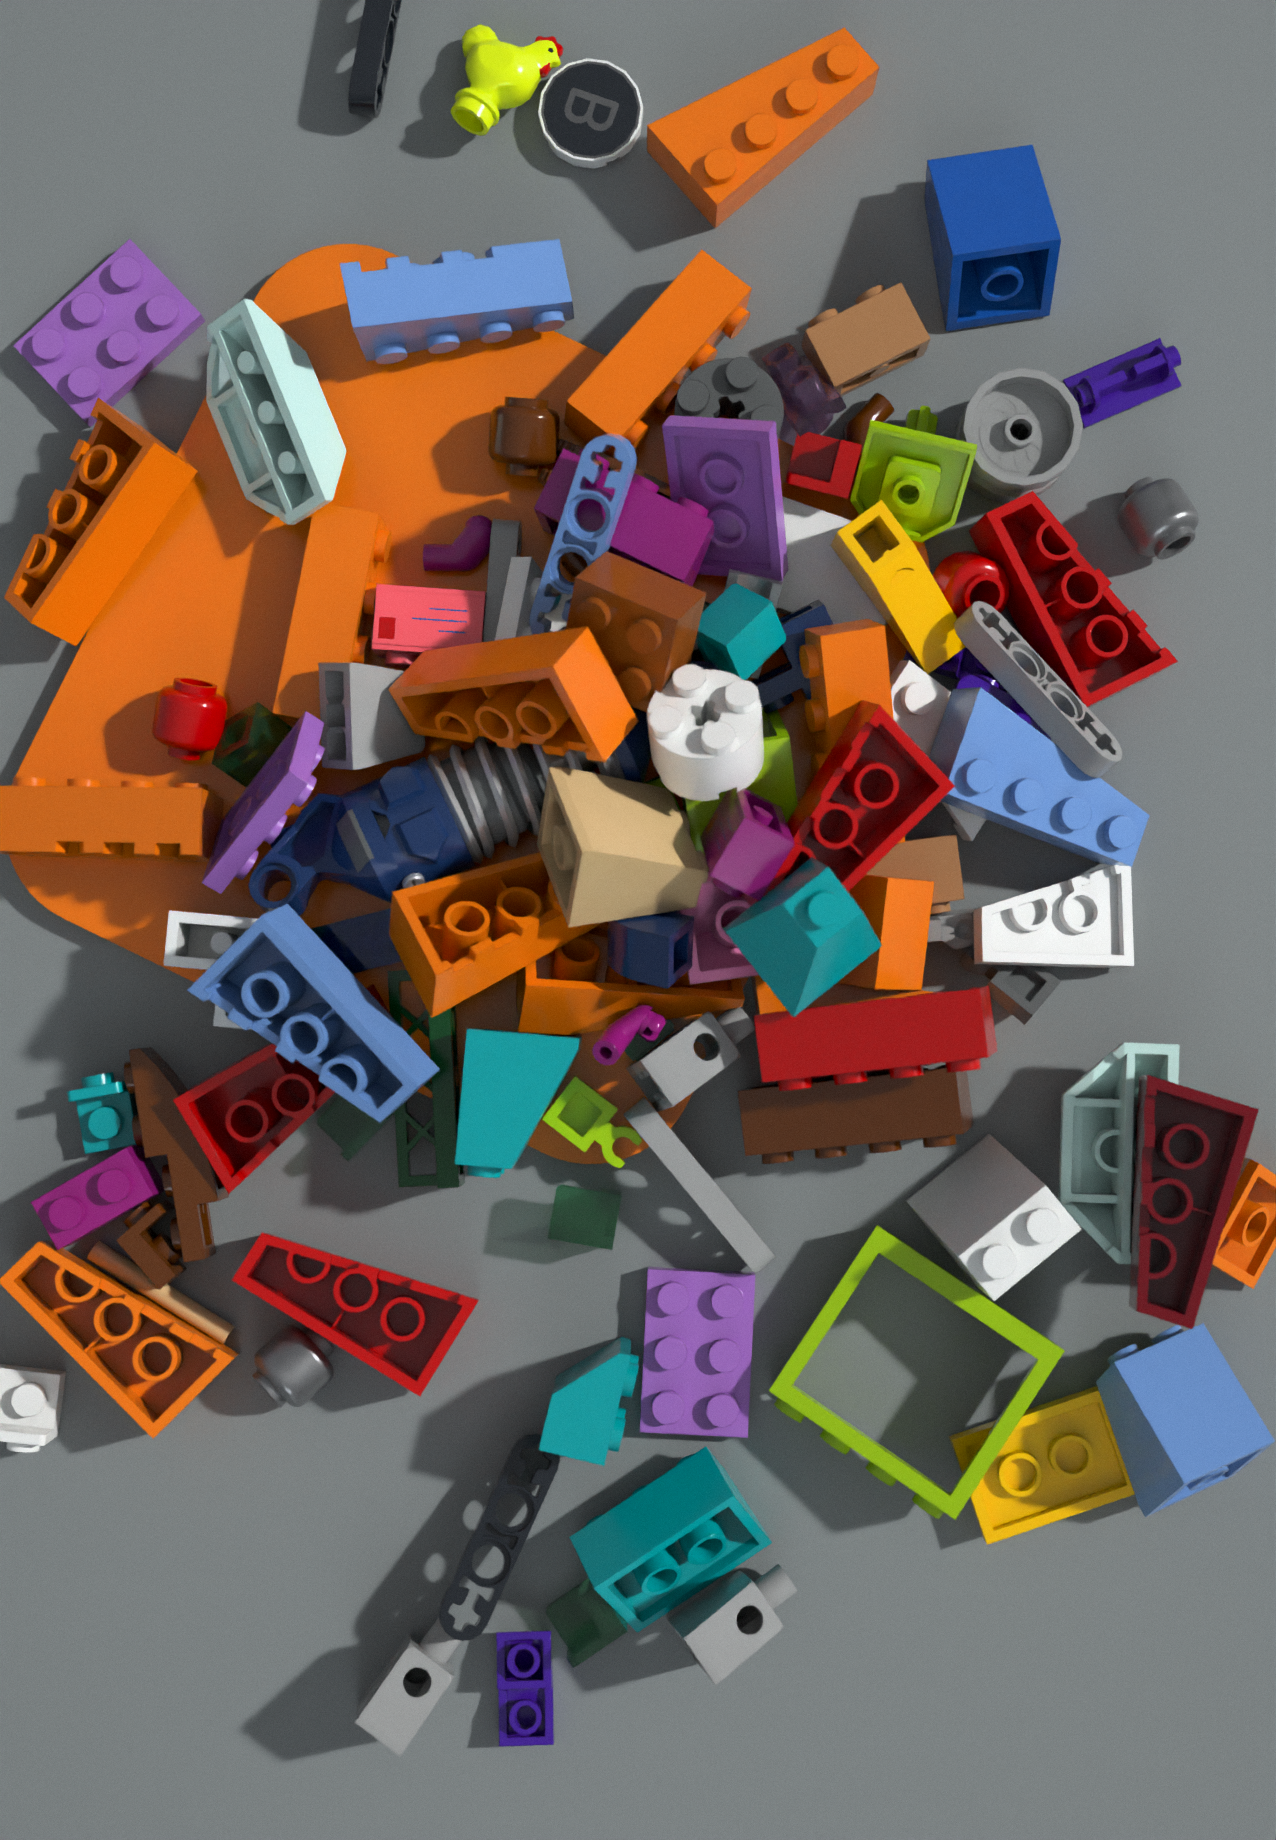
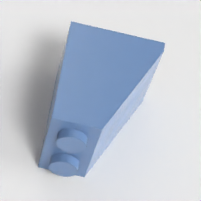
M1204 1323L1193 1327V1330L1189 1329L1183 1331L1180 1325L1173 1326L1152 1339L1154 1345L1139 1351L1136 1344L1117 1351L1107 1359L1110 1367L1096 1381L1133 1491L1144 1517L1234 1476L1275 1442Z

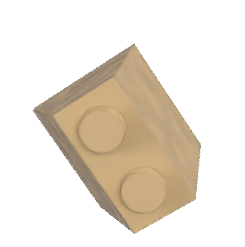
M561 766L549 768L537 846L568 928L696 908L701 886L708 879V866L704 853L701 850L696 851L692 842L690 824L686 812L678 810L669 789Z

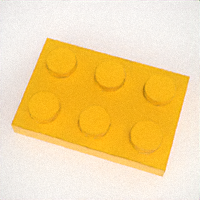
M1095 1386L1026 1410L970 1496L983 1539L987 1545L1135 1495L1098 1387ZM997 1420L949 1436L961 1474Z

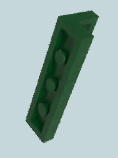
M387 971L389 1011L393 1019L403 1028L404 1015L413 1023L406 1031L410 1037L419 1029L429 1038L430 1059L440 1069L431 1077L432 1082L428 1080L424 1084L432 1092L433 1117L425 1126L408 1112L407 1101L395 1110L399 1188L437 1186V1189L460 1187L465 1183L464 1165L455 1164L461 1099L456 1005L431 1018L426 1009L417 1018L402 1005L401 981H412L408 971ZM427 1018L429 1021V1028L425 1024H423ZM408 1123L418 1131L417 1135L410 1142ZM433 1125L434 1135L429 1131L433 1127ZM425 1137L435 1146L436 1173L411 1175L410 1151Z

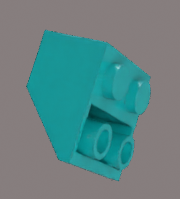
M617 1338L556 1376L539 1445L540 1451L602 1466L605 1465L608 1450L619 1451L626 1422V1409L618 1406L621 1395L632 1397L639 1368V1356L631 1354L630 1338Z

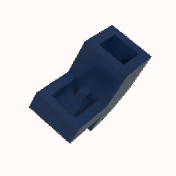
M819 599L779 618L786 635V641L781 645V648L788 662L760 675L759 679L754 678L750 680L758 688L759 699L765 713L776 711L794 700L792 693L801 689L806 701L812 699L810 680L804 677L801 670L799 650L801 645H806L804 629L833 624L825 605Z
M677 911L608 921L607 961L609 966L616 973L628 979L668 989L692 968L694 917L677 913Z

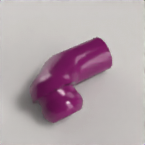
M472 516L466 521V527L452 544H424V571L467 572L475 569L490 551L492 521L485 516Z

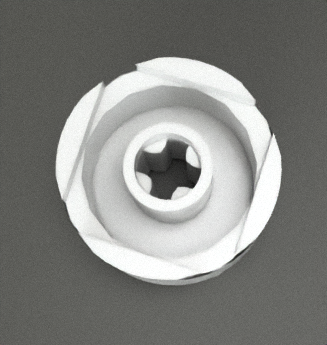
M689 664L676 669L672 679H670L662 693L656 691L647 710L651 756L654 767L660 775V780L667 789L687 799L710 801L719 799L720 792L728 791L735 787L737 793L747 788L756 779L764 762L762 706L758 688L754 683L725 671L702 669L700 666Z

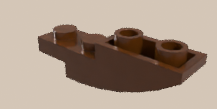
M152 1047L129 1050L130 1061L124 1064V1078L128 1092L130 1094L135 1093L138 1115H134L132 1118L135 1143L138 1147H144L145 1158L167 1154L168 1164L162 1167V1181L167 1197H174L177 1218H172L170 1222L171 1239L174 1249L176 1251L182 1250L184 1263L206 1259L216 1253L208 1203L217 1202L229 1197L228 1192L173 1099L188 1089L173 1069Z

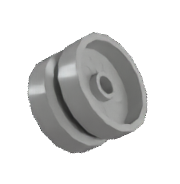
M1021 367L998 372L978 387L956 425L954 439L977 444V452L967 482L968 486L989 500L1008 503L1031 491L1039 496L1054 485L1078 451L1083 423L1078 402L1064 383L1045 371ZM1011 433L1016 434V439L1012 436Z

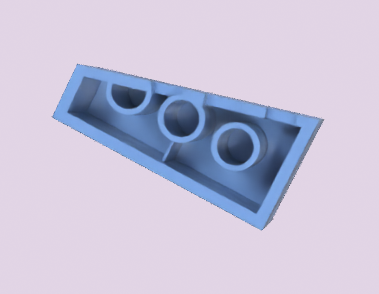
M560 239L491 246L485 252L486 258L475 259L472 253L462 252V250L441 252L440 257L436 258L432 264L427 265L410 263L408 256L386 258L385 269L361 272L359 261L339 263L352 327L366 361L376 360L379 364H392L406 359L407 353L425 349L435 354L446 353L457 349L460 346V342L481 338L482 342L494 343L510 338L513 331L533 328L536 332H548L564 326L565 321L574 319V312Z
M981 687L952 689L929 755L931 761L955 785L941 802L1099 864L1132 867L1150 816L1100 777H1090L1082 772L1054 742Z
M288 903L261 915L187 990L203 1002L210 1000L229 1013L227 1018L245 1031L251 1028L277 1046L275 1051L290 1062L299 1061L319 1075L321 1083L378 1122H382L403 1105L440 1070Z

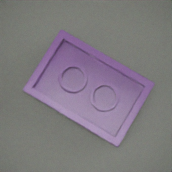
M129 239L13 346L82 420L91 427L97 422V419L90 414L98 398L113 407L205 322V319L134 242Z
M669 415L662 425L671 501L677 503L679 497L690 499L709 511L706 518L714 521V534L698 574L728 576L729 569L782 581L789 569L776 421Z
M305 711L220 823L202 884L221 894L234 877L243 880L257 859L258 851L256 849L263 840L271 844L281 832L287 819L285 812L292 804L298 807L304 804L317 780L311 773L318 765L325 750L323 746L319 745L325 722Z
M648 1267L640 1432L748 1438L755 1295L754 1272Z

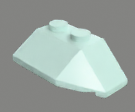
M243 299L207 326V341L211 343L207 361L206 402L245 498L266 512L279 517V520L284 523L295 525L333 501L347 450L307 352L252 300Z
M1122 1042L1061 1094L1058 1201L1090 1237L1118 1264H1131L1139 1076L1150 1075L1178 1084L1179 1044Z

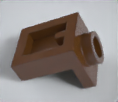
M168 1200L158 1203L154 1207L149 1201H146L123 1221L128 1230L116 1240L159 1290L172 1283L186 1270V1267L179 1261L183 1256L181 1250L176 1251L174 1249L172 1239L163 1232L157 1235L152 1230L154 1226L174 1209V1206Z

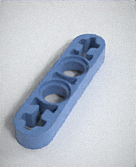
M610 433L596 437L587 443L581 454L530 612L529 625L533 635L552 632L550 631L551 621L544 618V613H550L558 607L562 596L561 593L570 595L573 593L574 583L566 580L560 571V560L563 555L568 552L578 553L583 556L587 566H589L609 550L637 461L634 447L628 439L621 435ZM611 445L616 448L615 458L622 461V468L610 471L604 484L605 488L615 489L614 496L603 489L587 488L585 486L587 479L592 483L600 480L603 463L596 460V453L607 451ZM584 499H595L604 507L606 514L605 522L599 530H588L578 521L577 508ZM552 586L561 593H552ZM571 599L565 602L562 619L565 621L568 619Z

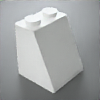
M990 1134L985 1135L906 1200L969 1280L993 1301L1082 1230L1049 1188Z

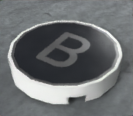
M587 58L568 63L551 75L541 92L538 116L543 136L556 156L573 166L595 169L607 166V162L614 161L618 157L621 159L631 151L641 134L643 104L638 86L625 70L609 61Z

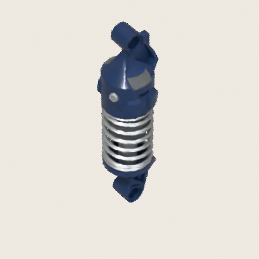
M692 660L690 664L700 666L702 669L719 670L711 662ZM631 706L638 722L606 762L587 760L585 751L571 749L564 756L546 754L543 751L542 745L532 744L534 749H531L529 743L523 742L516 749L498 747L496 742L491 744L486 737L478 736L474 740L475 746L464 751L460 746L452 744L450 757L440 762L436 756L429 754L427 761L425 757H422L403 767H392L384 776L345 794L318 793L301 811L296 822L283 828L277 838L270 844L272 849L261 860L250 876V895L265 913L288 903L300 916L307 908L309 899L318 883L322 880L350 885L391 903L393 891L463 873L476 867L474 862L481 864L483 857L492 859L495 851L494 846L503 841L509 846L516 848L519 840L518 834L525 832L527 829L532 834L538 836L548 770L551 767L561 766L595 773L594 769L598 767L601 775L644 783L651 759L647 712ZM281 881L291 882L290 892L285 898L276 902L268 900V894L273 885Z

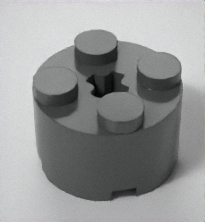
M740 356L713 360L695 369L678 390L674 416L719 418V416L726 415L729 419L776 421L778 441L783 424L784 407L780 391L773 379L763 369L758 367L753 360Z

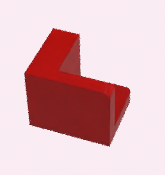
M801 430L796 436L785 483L848 499L862 445Z

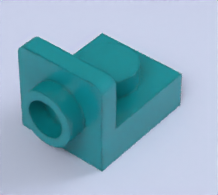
M114 1072L81 1078L82 1089L67 1091L68 1102L76 1101L85 1154L136 1144L132 1130V1118L134 1115H138L135 1095L128 1092L125 1081L115 1082Z

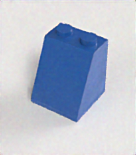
M1033 144L927 160L924 202L945 330L950 331L1050 316L1061 236Z

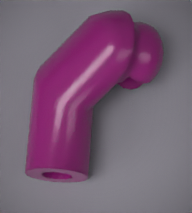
M636 1006L608 1025L593 1046V1056L603 1065L615 1064L636 1034L640 1035L647 1042H654L666 1024L665 1018L660 1014L654 1013L652 1006Z

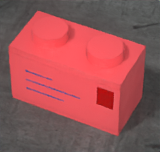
M377 584L372 650L379 658H385L386 666L407 669L423 651L483 642L486 592Z

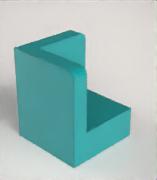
M736 583L730 585L702 612L696 637V644L705 662H711L719 670L734 674L743 680L751 676L786 641L785 632L772 601Z

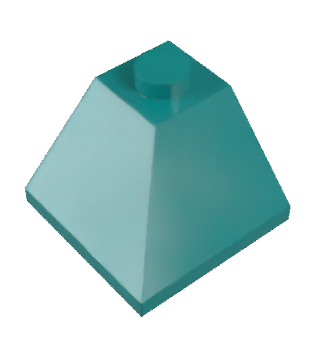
M813 857L764 895L760 901L754 903L723 928L793 1018L882 946L865 914L828 866Z

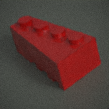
M1033 491L987 512L969 530L979 553L997 562L1006 572L1010 582V596L1006 606L1023 639L1088 708L1156 675L1178 662L1166 647L1161 649L1145 630L1148 625L1134 609L1129 611L1109 588L1112 583L1099 568L1094 570L1077 550L1079 544Z
M861 701L793 811L787 824L795 844L764 895L811 857L828 866L847 892H849L955 787L879 704ZM745 893L741 896L750 907L758 901Z
M374 984L366 987L369 993L391 1015ZM271 1042L195 1084L173 1099L228 1194L241 1184L336 1093L321 1083L319 1075L299 1061L292 1063L275 1051L277 1046Z
M989 986L952 992L925 993L901 998L867 1000L843 1005L810 1007L802 1010L794 1018L787 1010L754 1015L762 1083L778 1081L779 1091L813 1087L811 1077L833 1075L834 1085L868 1081L867 1071L889 1069L890 1079L924 1075L923 1065L943 1062L946 1064V1072L981 1069L980 1058H988L997 1052Z
M264 1232L260 1234L232 1278V1281L418 1396H421L479 1301V1299Z

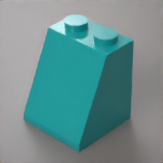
M480 1028L467 1029L455 1156L456 1165L468 1166L467 1175L501 1178V1174H504L505 1169L513 1168L581 1050L582 1037Z

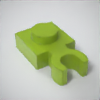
M577 1076L572 1079L542 1118L544 1122L584 1153L595 1140L602 1146V1153L606 1161L617 1168H622L625 1161L614 1153L612 1148L614 1141L620 1137H627L638 1146L642 1142L641 1136L632 1127L624 1125L615 1126L610 1122L618 1108Z

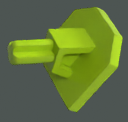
M923 405L920 407V410L911 409L908 412L905 427L870 420L850 501L859 515L882 500L912 541L921 543L955 525L977 452V444L935 435L938 417L930 412V407Z

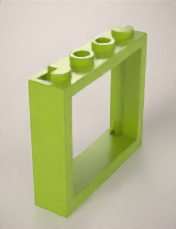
M877 1225L769 1391L778 1397L774 1405L781 1412L799 1423L806 1416L822 1427L823 1431L819 1436L830 1446L845 1455L852 1448L868 1459L869 1462L865 1468L876 1478L891 1487L898 1480L913 1490L915 1495L912 1501L925 1512L937 1519H940L942 1514L946 1513L955 1520L1065 1350ZM879 1253L1036 1358V1361L951 1492H948L793 1385Z

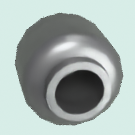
M1146 477L1127 489L1124 494L1126 501L1119 509L1118 520L1125 534L1140 555L1147 557L1157 556L1160 560L1168 559L1183 551L1195 539L1194 530L1199 522L1198 512L1177 481L1168 478L1154 481L1151 477Z
M293 1325L286 1326L255 1354L254 1364L257 1371L251 1376L280 1408L285 1403L293 1407H301L333 1378V1366L327 1358L334 1352V1349L323 1336L311 1329L305 1334L298 1327Z

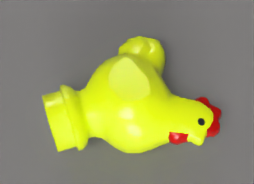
M480 24L468 29L462 37V50L466 58L465 70L470 87L461 89L455 94V103L451 108L452 117L468 132L479 136L486 135L491 126H495L499 122L498 110L523 105L531 98L541 78L546 77L552 68L561 65L559 58L563 55L562 45L557 43L554 36H538L534 43L519 47L499 41L493 30L485 25Z

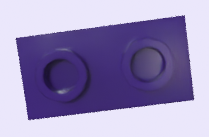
M1159 338L1063 379V383L1078 402L1083 428L1085 429L1180 388L1182 385L1174 368L1181 365V357L1174 345L1166 348Z

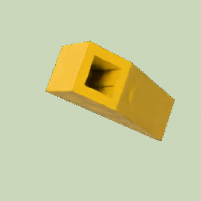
M882 500L836 532L830 546L924 672L930 674L966 647L955 631L954 623L957 618L915 544Z

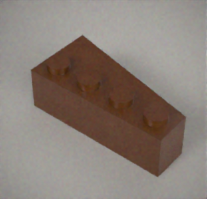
M923 1068L924 1075L890 1079L889 1072H885V1075L867 1074L868 1081L852 1084L834 1085V1078L829 1081H822V1079L812 1080L813 1087L779 1091V1085L773 1084L739 1090L738 1099L745 1156L761 1155L762 1164L793 1161V1151L814 1149L815 1158L822 1159L848 1155L847 1146L868 1144L869 1153L902 1150L901 1140L920 1138L923 1139L924 1148L957 1144L956 1135L964 1134L974 1126L967 1071L946 1072V1068L931 1070Z

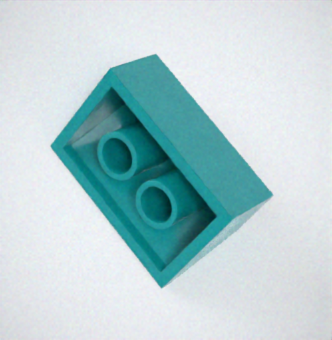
M706 1446L695 1454L682 1458L674 1468L650 1484L637 1488L629 1498L605 1514L592 1518L584 1528L569 1537L593 1588L637 1633L772 1543L726 1470Z

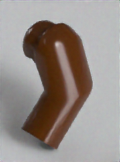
M875 393L844 426L843 440L862 445L856 469H858L870 420L884 423L895 411L892 404L880 393Z

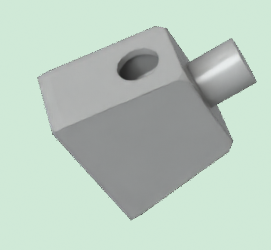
M318 663L320 720L325 722L321 734V746L325 748L322 755V768L358 770L423 751L425 736L414 734L388 690L405 671L361 663Z
M741 1007L728 1009L717 1018L707 1011L626 1069L654 1109L659 1112L675 1106L737 1060L741 1055L735 1044L755 1031V1028ZM696 1041L700 1042L706 1050V1057L704 1059L699 1058L694 1051V1043Z
M779 1564L775 1565L754 1582L742 1571L738 1570L667 1620L700 1668L717 1685L782 1630L784 1626L773 1610L795 1594L797 1589ZM748 1606L746 1613L737 1619L739 1611L743 1607Z
M439 1617L422 1641L412 1634L407 1636L357 1705L355 1723L399 1757L454 1678V1668L448 1660L462 1641L453 1639L445 1633L439 1622ZM413 1668H422L428 1673L425 1680L421 1682H413L406 1676Z

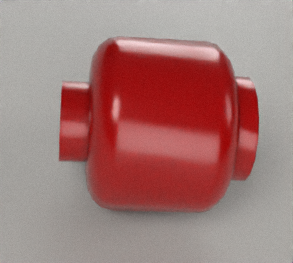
M969 550L954 552L941 561L933 574V578L957 619L976 601H982L991 605L1000 614L1006 607L1010 596V582L1006 572L997 562L982 554Z
M178 677L174 678L173 685L163 687L159 691L152 735L160 743L169 746L168 755L184 760H200L201 752L216 750L220 747L228 703L223 696L216 693L217 685L203 680Z

